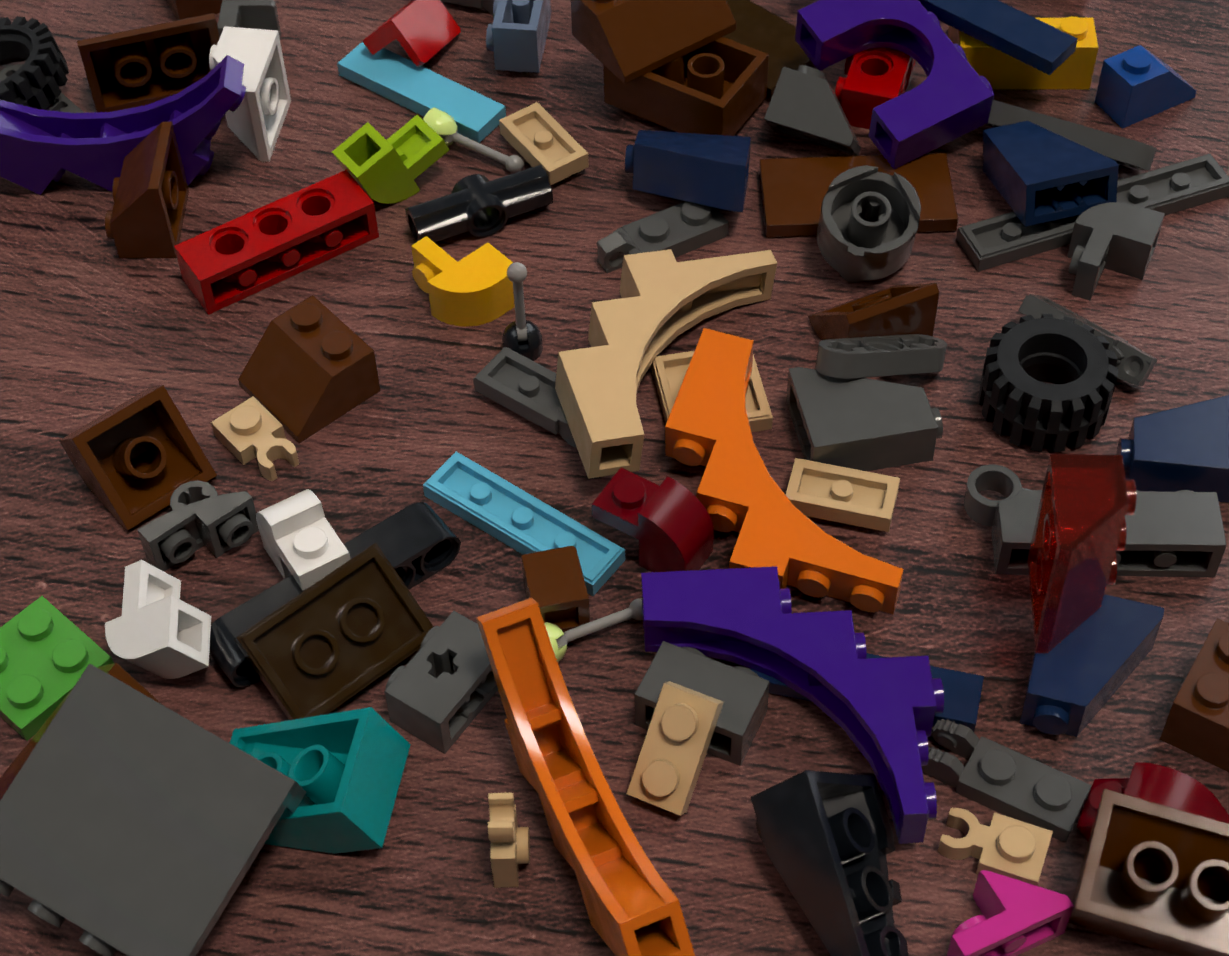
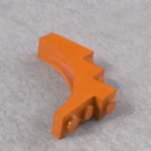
M703 328L665 425V455L675 458L677 461L688 466H706L696 497L709 513L714 530L720 532H739L729 561V569L777 566L780 589L786 588L789 585L798 588L802 593L812 597L828 596L850 602L862 611H882L894 614L904 569L864 555L825 533L792 504L770 476L754 444L745 408V398L752 374L754 340Z
M531 597L476 617L507 716L504 722L520 773L538 792L554 846L575 871L591 925L615 956H695L679 899L660 877L640 846L602 773L585 735L555 657L538 602Z

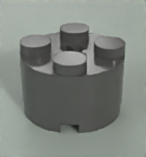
M876 166L854 167L838 175L828 187L821 206L817 228L819 250L825 261L839 272L844 280L852 283L881 279L898 271L910 258L919 226L921 204L914 187L903 176L895 172L893 176L878 171L879 167Z

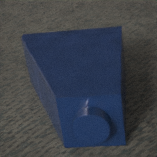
M1030 121L983 130V172L1025 227L1081 215L1093 206L1117 201L1119 165L1115 160Z
M639 130L634 145H627L625 173L633 174V190L724 210L743 212L749 177L751 137Z
M1229 395L1134 418L1128 439H1119L1116 454V469L1125 471V490L1217 492L1219 502L1229 503Z
M1051 582L1019 723L1036 727L1039 731L1047 734H1065L1077 737L1152 650L1165 608Z

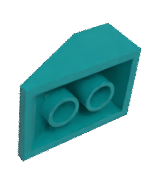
M372 707L234 729L230 744L295 780L306 791L305 796L294 813L287 809L284 810L264 844L332 854L383 847L411 744Z

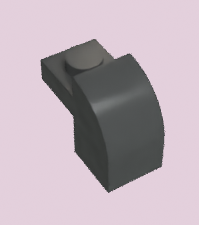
M1124 202L1103 203L1084 211L1075 221L1067 256L1072 258L1068 273L1076 275L1072 295L1091 301L1104 269L1143 280L1157 245L1165 213Z

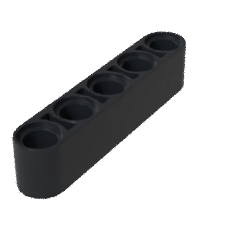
M417 502L407 506L344 544L352 559L376 542L408 590L448 566L457 556L461 546L459 538L436 512L424 502ZM292 575L224 614L211 624L209 653L234 686L247 687L261 679L233 639L303 592Z

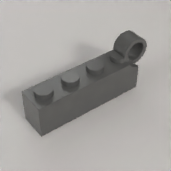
M988 464L976 468L971 472L967 480L964 496V509L967 515L979 524L993 526L991 536L995 574L1215 577L1227 546L1217 492H1194L1190 490L1158 492L1134 489L1122 491H1085L1083 489L1030 490L1022 488L1019 477L1012 470L996 464ZM986 490L996 491L1002 494L1005 499L990 500L980 495L979 492Z

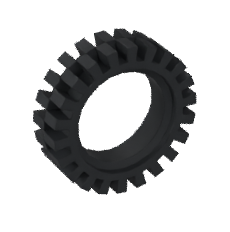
M19 16L12 23L9 17L0 18V66L26 61L14 74L0 82V100L46 110L50 106L47 98L57 99L62 93L59 87L66 86L68 80L66 74H69L67 62L52 33L44 23L40 25L39 21L34 18L27 22L25 17Z

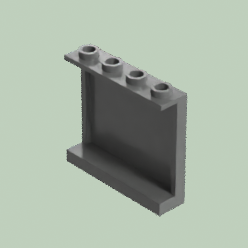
M89 663L0 800V893L9 897L13 889L16 888L33 898L27 910L58 928H60L65 919H68L83 928L84 932L79 941L103 956H113L117 950L127 956H196L284 810L287 809L294 813L305 796L306 791L290 777Z

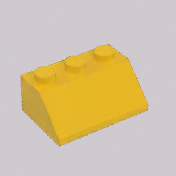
M1075 16L1066 18H1036L1077 38L1075 52L1051 75H1048L948 25V38L953 44L957 43L961 46L969 64L979 76H984L989 81L992 89H1090L1099 48L1093 18Z

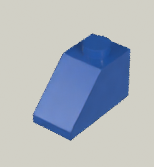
M1139 45L1103 61L1095 103L1123 129L1195 98L1196 90L1169 65Z

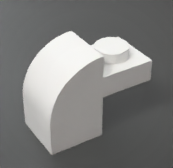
M309 489L256 513L257 525L264 549L283 578L285 579L292 575L302 591L311 587L351 559L349 551L325 518L320 500Z
M139 560L125 567L122 614L120 617L105 623L106 641L111 651L118 657L162 678L176 679L209 667L211 616L180 600L181 581L143 560Z

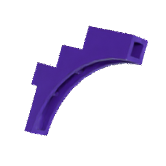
M227 55L205 77L179 93L148 105L113 112L70 113L35 109L0 100V177L41 195L52 180L58 182L67 170L113 192V180L121 175L124 157L161 122H172L187 184L189 185L197 175L203 176L210 168L214 158V152L210 150L211 139L216 134L222 117L228 110L234 112L240 106L245 96L246 86L242 85L244 63Z
M777 566L641 573L645 652H658L663 641L678 647H692L702 652L706 657L731 661L774 677L811 700L844 729L870 763L889 802L899 844L923 842L927 820L936 819L937 798L934 783L924 782L922 766H927L929 761L927 736H931L935 713H943L942 680L941 678H932L929 656L867 658L864 632H854L852 610L792 613L790 589H780Z

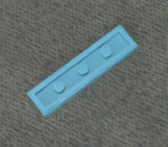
M361 42L337 63L340 76L421 116H425L431 108H437L448 113L457 124V133L478 143L499 125L500 119L506 117L505 105L423 66L417 67L414 62L385 48L372 55L365 44Z
M457 451L423 484L425 497L521 554L567 546L576 547L587 593L591 596H594L625 561L624 548Z

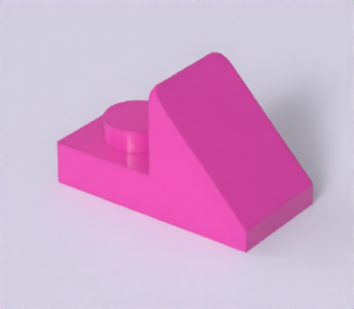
M982 870L977 877L973 898L983 915L966 920L954 930L947 956H1018L1064 934L1074 905L1067 895L991 871Z

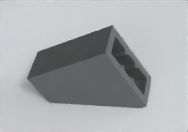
M794 367L788 370L786 403L805 460L862 471L933 461L936 439L943 436V423L939 409L937 407L931 408L924 388L869 378H835L821 374L815 369Z

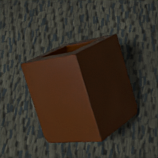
M567 546L521 555L526 598L532 597L538 602L544 623L555 624L564 632L590 622L589 597L576 547Z

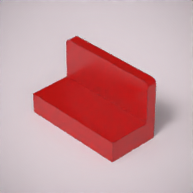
M412 0L364 38L362 42L370 53L374 55L397 39L414 64L420 67L461 32V29L440 0Z

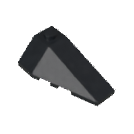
M805 770L752 796L751 801L757 818V832L764 842L767 855L830 955L909 956L907 941L894 925L892 906L901 903L902 899L900 883L892 879L889 880L886 855L895 851L894 835L876 777Z

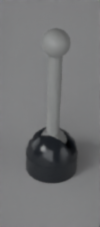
M515 262L507 268V277L513 282L516 323L513 321L505 328L502 343L503 348L508 347L534 361L543 351L542 334L536 324L526 320L523 281L527 277V269L522 263ZM528 341V344L518 345V342Z

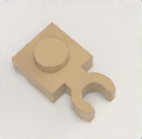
M254 396L211 422L214 436L243 465L257 458L262 476L269 481L277 479L275 466L272 463L274 460L286 459L293 467L299 465L296 447L291 441L286 439L283 425Z
M488 793L490 811L488 837L489 841H491V866L494 888L519 887V864H530L529 827H518L514 793Z
M950 808L946 826L962 831L965 837L958 839L942 834L938 852L941 855L953 860H962L970 856L980 859L976 871L977 875L980 871L986 870L1029 884L1038 885L1053 831L995 812L989 827L980 824L976 816L968 810Z

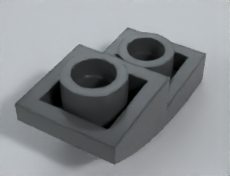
M247 491L209 497L190 503L152 520L137 529L147 561L154 567L166 571L173 565L186 561L195 551L203 546L218 558L233 547L244 544L259 529L253 498Z

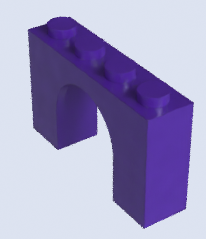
M819 0L798 10L795 41L819 71L858 52L871 48H890L901 51L915 59L925 71L927 78L920 85L872 110L869 138L893 169L988 123L994 99L991 84L984 76L977 74L967 61L966 54L961 46L957 43H952L942 30L936 15L933 12H928L919 0Z

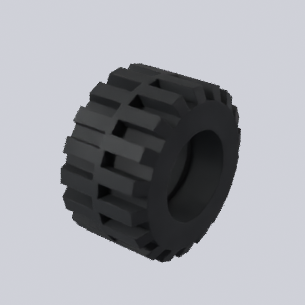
M1042 314L1041 318L1038 319L1028 315L1020 317L1019 324L1011 321L1002 327V333L994 334L990 341V346L987 347L978 396L979 405L983 406L982 415L985 421L993 422L992 430L999 436L1007 434L1010 436L1009 442L1020 447L1024 443L1031 445L1030 450L1042 452L1043 447L1051 448L1053 452L1065 451L1066 445L1078 448L1085 444L1086 437L1093 439L1099 433L1100 427L1105 424L1119 368H1116L1117 357L1115 352L1108 350L1110 343L1104 336H1095V329L1087 324L1077 325L1074 323L1075 319L1066 316L1062 320L1054 318L1053 314ZM1040 381H1046L1054 384H1047Z

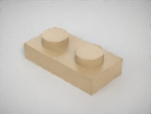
M538 102L499 120L500 134L532 167L542 165L548 176L550 186L589 167L588 152Z
M795 458L786 496L806 516L889 532L899 491L900 478Z
M671 681L664 683L627 795L680 816L685 814L724 702Z

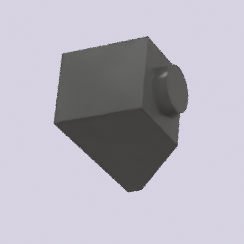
M799 65L797 71L783 67L764 117L768 125L774 131L858 156L861 147L834 90L828 81L824 79L825 74L805 65Z

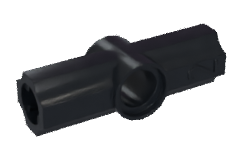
M542 165L489 181L484 175L474 174L462 178L455 184L452 194L406 208V220L415 243L425 236L433 242H437L470 231L475 237H489L498 233L504 227L509 217L552 204L553 191Z

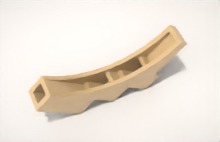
M671 249L624 255L619 291L622 298L592 302L588 334L591 347L558 352L555 390L588 479L615 475L621 467L630 472L640 470L644 431L636 404V395L641 380L654 359L677 336L702 320L737 306L770 300L777 268V261L771 250L683 262L676 261Z

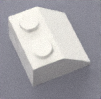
M224 26L218 44H213L210 49V70L229 55L244 63L242 85L246 86L245 96L240 106L234 112L228 110L225 114L227 125L259 161L269 162L291 103L279 32L276 30Z

